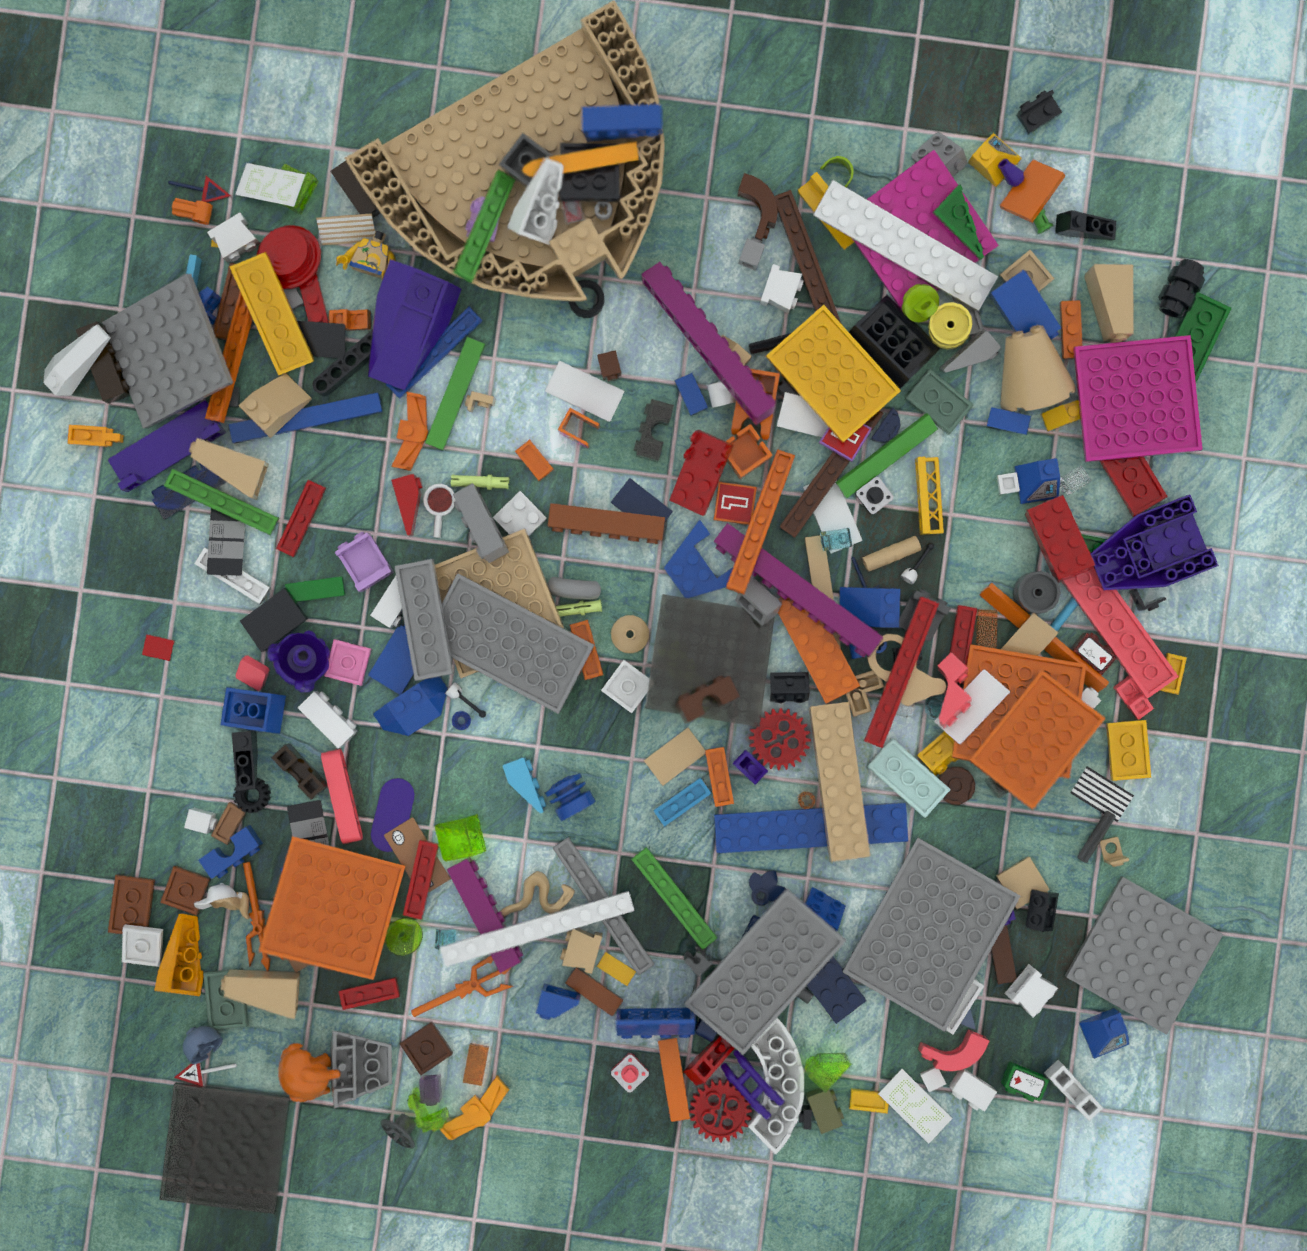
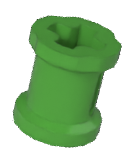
M1042 209L1033 221L1038 229V234L1053 227V224L1049 223L1045 215V209Z

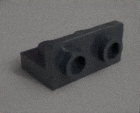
M1053 90L1049 92L1043 91L1036 96V100L1033 102L1027 101L1019 107L1020 110L1016 116L1028 134L1061 115L1062 111L1052 97L1054 94Z
M809 672L770 673V701L776 703H784L786 701L803 703L808 701L810 694Z
M1031 890L1026 928L1042 932L1053 931L1059 893Z

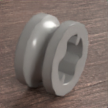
M598 202L595 205V215L598 219L607 220L611 217L612 206L609 202ZM599 207H608L607 214L604 215L603 213L601 215Z

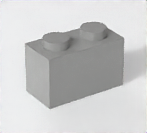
M755 578L748 583L745 594L738 593L735 599L761 626L776 616L782 605L779 599L773 596Z

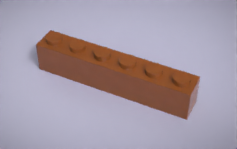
M550 503L548 527L552 528L553 532L563 533V529L571 530V534L582 535V532H589L590 536L601 537V534L609 535L610 539L620 540V536L628 537V541L639 542V539H646L647 543L658 544V541H662L665 517Z

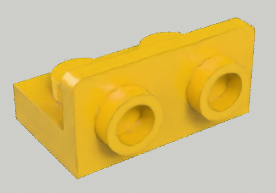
M945 731L917 755L935 776L945 772L948 768L947 766L952 761L956 762L959 760L952 758L954 739Z

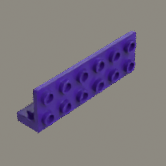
M201 402L108 459L121 481L117 484L122 491L130 492L191 455L192 453L189 452L190 446L193 441L196 442L197 438L212 442L226 433L220 422L205 419L209 405L208 402Z

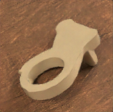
M895 634L883 635V640L878 647L886 641H895L901 645L904 638ZM877 647L872 655L867 657L868 663L876 675L887 682L891 671H886L878 665L876 660ZM916 662L901 703L910 706L928 697L943 694L947 687L945 682L940 678H933L918 670Z

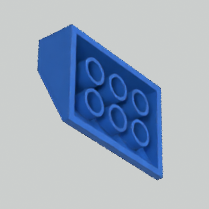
M688 1007L617 1009V1036H621L623 1039H630L633 1036L652 1038V1035H660V1038H670L671 1035L688 1038L690 1035H695V1015Z

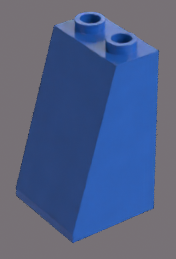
M1022 270L989 294V297L1013 332L1023 331V333H1027L1032 326L1041 325L1051 340L1059 335L1058 330L1061 329V326L1025 270Z

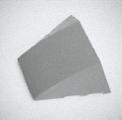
M332 1030L330 1044L331 1070L337 1069L341 1073L339 1078L331 1080L334 1109L348 1101L356 1100V1098L362 1095L370 1094L392 1084L391 1044Z

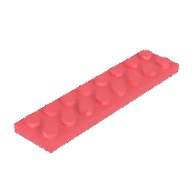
M1094 567L1091 570L1062 581L1146 699L1179 677L1117 590L1102 589Z

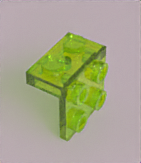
M478 814L435 825L444 861L472 857L487 851Z
M418 1087L413 1088L408 1096L407 1103L410 1110L415 1112L417 1127L421 1128L423 1133L431 1129L434 1132L443 1128V1124H445L449 1116L447 1107L429 1114Z

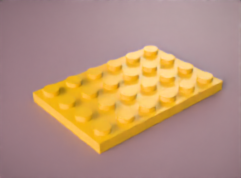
M825 305L821 306L766 355L770 363L842 443L901 392Z

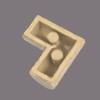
M873 670L856 675L855 677L860 687L846 694L853 717L871 712L866 693L884 687L882 679Z

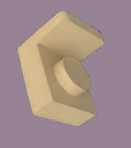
M471 391V395H467L465 406L469 412L473 413L475 402H478L477 405L480 407L489 408V405H495L496 399L494 396Z

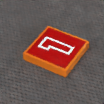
M719 482L714 520L749 525L753 516L757 487Z

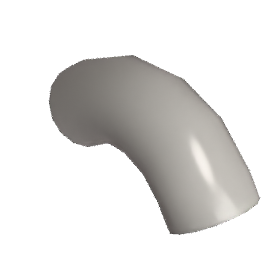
M552 577L547 583L551 595L557 597L595 600L601 593V587L597 581Z

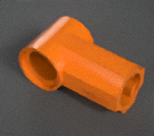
M175 198L172 203L173 215L209 225L213 209L212 204L203 201L192 202Z

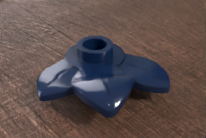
M775 870L767 871L762 876L753 872L749 879L752 901L759 906L766 905L769 901L775 902L786 889L783 886L777 885V873ZM758 893H764V898L758 899Z

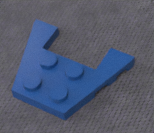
M701 520L697 522L664 567L685 599L726 588L733 569L731 568L716 578L694 547L710 535Z

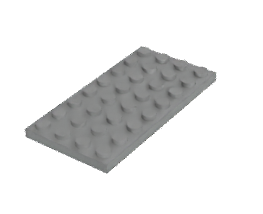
M457 573L442 602L451 657L559 714L594 644Z
M786 888L690 995L684 1005L744 1055L841 948L846 939Z

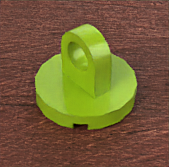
M927 284L914 285L904 294L902 311L911 321L918 323L927 321L938 309L939 296L937 291Z

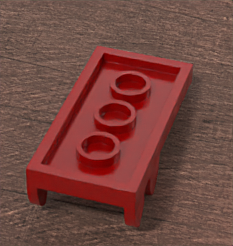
M696 430L690 438V442H692L690 448L684 453L685 461L669 501L704 516L733 445L706 432Z

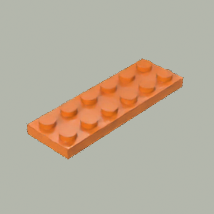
M779 598L782 605L778 614L825 703L827 704L860 687L834 635L823 628L824 624L820 621L815 623L808 617L809 613L804 609L802 611L796 609L792 605L793 601L789 598L786 600Z

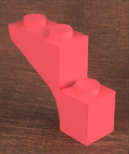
M952 652L938 665V671L943 674L948 683L939 716L940 725L943 728L947 725L949 727L952 726L958 719L956 716L961 712L965 713L971 707L970 703L972 702L971 697L957 684L958 682L961 684L968 677V667Z

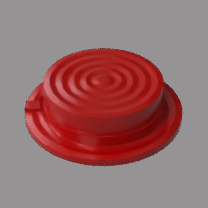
M295 225L283 226L270 231L260 243L256 254L257 256L267 252L283 289H294L307 283L317 272L321 261V248L315 236L307 229Z

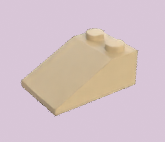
M284 373L252 392L238 406L271 438L308 404L312 398Z

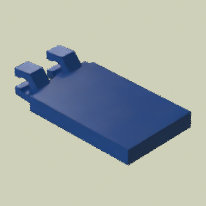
M400 625L396 628L368 676L399 695L404 692L414 676L405 625Z

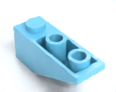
M522 757L503 764L508 783L539 813H543L546 802L543 796H539L537 789L540 786L537 778L532 776L533 766L530 759L526 760V757Z

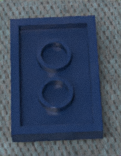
M832 956L807 986L837 1024L867 1000L849 976L842 972L843 968Z

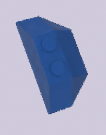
M440 676L425 679L385 704L373 715L383 730L410 736L441 716L446 698L445 693L448 688Z

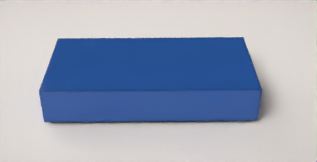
M693 373L675 380L690 416L708 408Z

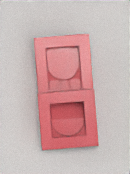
M1129 676L1113 687L1138 720L1154 709Z

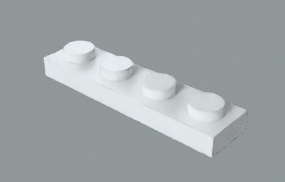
M204 547L194 563L207 571L208 560L207 548ZM243 570L241 576L213 575L259 604H262L271 587Z

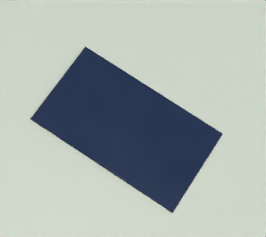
M631 478L627 480L610 502L622 512L665 517V521L673 512Z

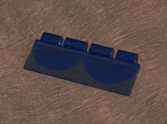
M199 463L202 468L201 471L194 465L183 472V474L215 489L227 483L201 463ZM164 485L151 491L154 496L152 501L164 520L195 502V500L171 489L167 490Z

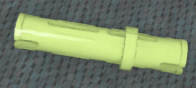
M451 475V487H467L473 483L476 487L492 490V488L509 489L508 484H510L509 477Z
M601 599L588 602L581 600L579 603L556 606L560 617L576 614L583 616L585 613L602 612Z

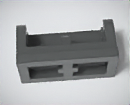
M695 946L698 952H696L694 957L688 951L683 956L684 962L699 977L713 964L710 954L707 955L699 946Z

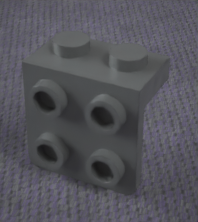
M922 589L912 592L899 617V627L907 631L920 596L935 601L939 605L925 641H931L944 615H948L951 608L947 606L948 603L939 598L934 600L929 597L930 593Z

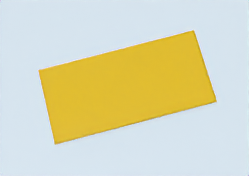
M605 952L596 966L628 986L636 973L635 970Z

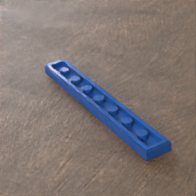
M379 393L303 408L275 435L381 413L383 410ZM252 420L228 424L233 444L268 437Z

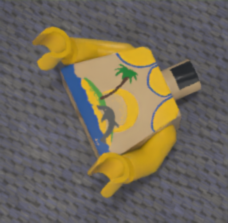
M375 231L373 240L363 238L361 242H357L347 250L344 255H339L336 260V266L342 263L343 269L346 270L348 263H350L349 266L352 270L383 279L389 260L396 261L390 247L383 244L386 234Z

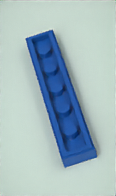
M469 306L446 328L405 390L389 384L386 385L401 399L406 392L415 386L483 320Z

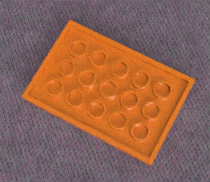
M1042 670L969 761L1033 810L1106 718Z

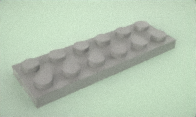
M434 559L395 566L415 681L454 674Z

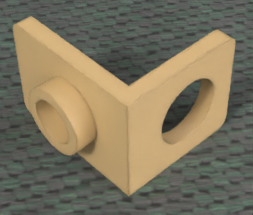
M1118 837L1100 841L1105 863L1116 867L1123 865V862L1129 861V858L1122 854ZM1110 842L1116 845L1115 852L1111 854L1107 853L1105 849L1106 845Z

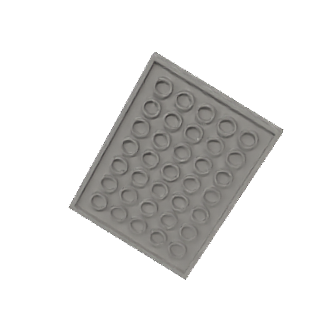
M917 837L842 972L945 1032L1021 896Z

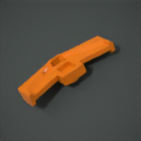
M406 392L408 421L400 420L396 438L404 441L391 467L411 471L428 436L426 396Z

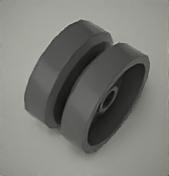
M1037 571L1021 576L1014 584L1012 593L1014 602L1027 613L1039 614L1048 612L1059 602L1061 591L1055 577L1047 572Z

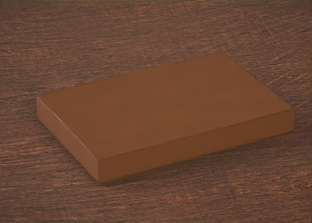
M115 875L108 933L123 934L125 924L149 927L155 879Z

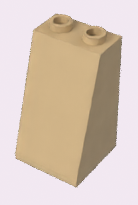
M1094 264L1085 273V281L1103 341L1110 343L1125 341L1133 335V265Z
M198 438L196 442H192L189 452L192 453L191 457L248 497L257 500L269 465L267 462Z
M230 969L227 975H224V979H222L221 991H224V997L295 1019L298 1011L300 972Z

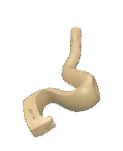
M536 871L524 880L522 900L506 906L501 912L505 917L510 913L527 908L532 901L534 888L538 886L539 902L542 909L549 914L562 910L570 902L575 890L566 884H562L561 887L564 893L556 903L549 904V880L544 873Z

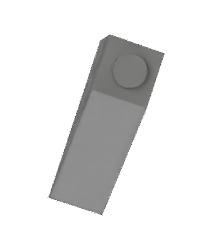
M982 329L939 369L946 373L984 362L988 359L992 360L998 355V350L1001 346L987 330Z

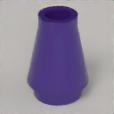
M1003 159L999 163L998 167L1008 185L1015 187L1022 183L1024 175L1020 168L1012 164L1008 159Z

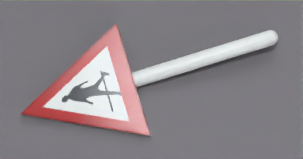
M200 1063L190 1064L174 1078L204 1087L202 1074L235 1068L237 1064L201 1070Z

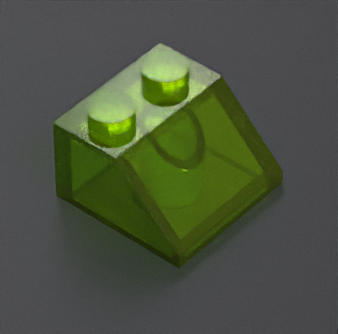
M817 1053L815 1057L812 1055L806 1061L805 1070L807 1076L823 1092H826L852 1063L846 1053Z

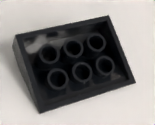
M888 295L878 302L849 331L852 337L899 389L941 349L932 342L931 338L914 321H911L904 315L901 308Z

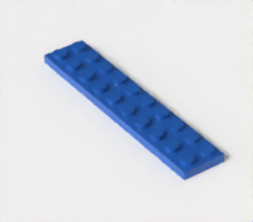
M905 802L863 805L869 844L908 842ZM822 808L714 814L716 853L827 847Z

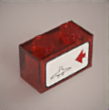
M1092 632L1090 634L1082 633L1070 649L1100 675H1103L1117 657L1109 646H1103L1098 642L1100 639Z

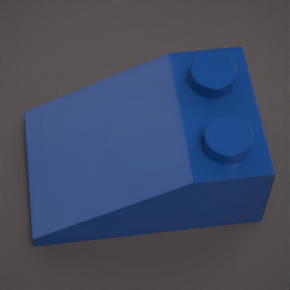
M840 587L839 605L867 626L899 628L900 589Z
M226 687L220 725L280 734L286 696Z

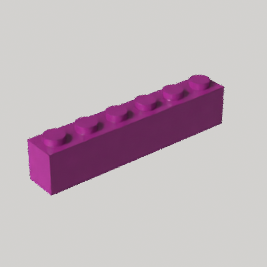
M469 857L448 868L447 871L480 934L506 927L503 913L501 911L498 912L495 906L497 904L493 894L489 895L486 889L488 884L485 878L480 877L478 873V864ZM519 945L490 954L500 973L521 963L523 960V952Z

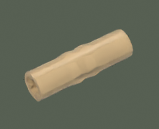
M913 536L864 556L862 561L867 572H870L921 551V545L918 538Z

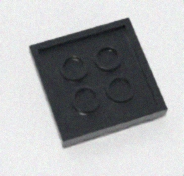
M560 143V155L618 144ZM619 163L562 174L560 201L619 202L620 200Z

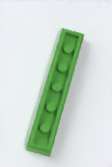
M501 170L495 173L453 272L469 283L475 277L515 182L514 178Z
M469 337L466 338L425 444L444 451L485 348L484 343Z
M924 414L837 480L835 483L844 497H850L937 431L938 428L930 415Z
M175 469L171 470L164 484L165 487L270 536L279 520L274 515Z
M647 847L631 858L702 950L717 939L711 928Z

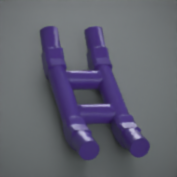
M736 1050L733 1054L740 1066L746 1071L738 1078L727 1063H723L721 1069L729 1082L736 1087L750 1103L751 1107L767 1120L770 1118L771 1113L756 1099L764 1092L779 1106L785 1100L767 1084L751 1066L747 1058ZM750 1077L758 1084L752 1093L743 1085Z

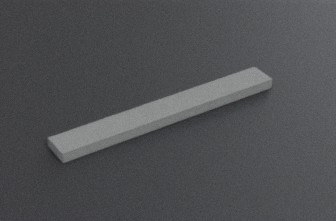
M569 837L553 847V850L588 902L609 897ZM622 915L601 920L638 976L654 965V962Z

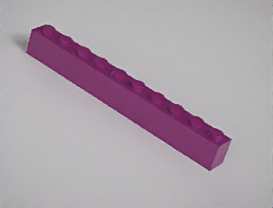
M658 262L641 274L642 283L754 424H759L775 413L776 402L770 394L767 395L762 383L752 377L750 368L740 362L741 359L736 351L732 352L728 347L729 343L726 338L720 337L716 326L712 322L709 323L706 319L704 311L695 306L693 297L683 291L684 288L679 280L675 281L668 266L664 267L661 262Z
M727 523L714 540L715 545H717L715 549L723 555L728 553L732 556L730 560L735 563L745 535ZM761 548L752 572L753 577L757 575L762 578L761 583L769 589L774 587L778 590L776 594L784 600L789 598L793 601L792 605L799 611L804 609L809 613L808 617L815 623L818 621L823 623V628L827 632L838 634L840 636L839 640L847 646L849 644L856 648L854 651L864 658L865 655L870 657L883 640L880 634Z

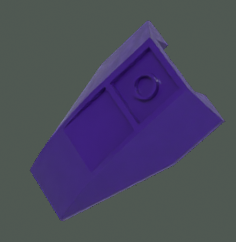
M390 259L376 296L368 377L405 390L448 327L462 289L441 278Z

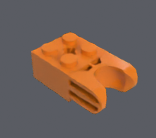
M750 369L752 377L762 383L765 393L767 395L770 394L776 402L780 373ZM737 401L731 428L732 435H736V433L741 431L743 423L750 419ZM773 414L760 422V435L763 440L769 439Z

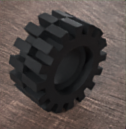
M257 778L256 790L259 792V799L254 803L247 801L245 797L247 790L236 791L235 787L233 797H235L234 803L238 804V809L241 808L243 812L248 813L264 809L271 799L269 797L271 790H268V784H265L264 780Z

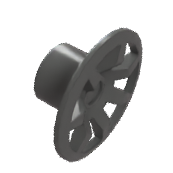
M401 1114L395 1123L387 1119L381 1121L383 1130L396 1143L409 1149L415 1147V1142L410 1136V1133L416 1127L413 1119L406 1114Z

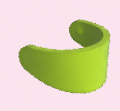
M842 156L828 159L820 169L823 170L828 164L835 162L843 164L848 169L850 175L848 183L844 186L847 188L854 174L852 163Z

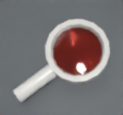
M444 484L432 485L427 489L423 498L427 511L435 515L434 538H441L442 517L450 514L455 508L454 491Z

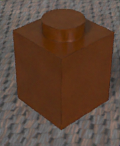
M616 350L597 355L603 380L607 379L608 382L618 380V376H622Z

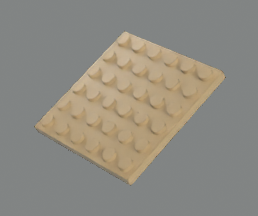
M526 529L503 537L509 553L491 563L485 558L481 559L477 553V548L435 565L441 603L446 597L457 573L564 628ZM453 658L460 678L478 672Z

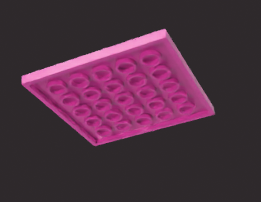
M932 150L866 199L972 262L976 263L979 260L932 213L958 185L935 150ZM963 193L965 202L969 207V214L972 216L976 228L975 232L978 241L983 249L982 253L985 256L999 245ZM853 239L901 310L904 294L914 285L927 284L936 291L939 290L937 287Z
M1191 335L1077 346L1073 348L1085 462L1203 450Z

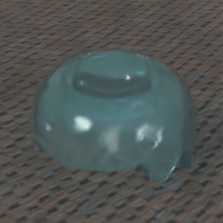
M946 691L943 694L934 695L926 699L925 713H927L931 720L935 721L940 716Z

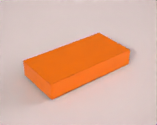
M530 439L515 451L538 481H541L554 470Z

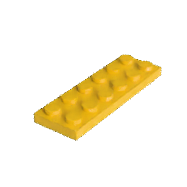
M267 252L230 266L278 376L314 362L315 360Z

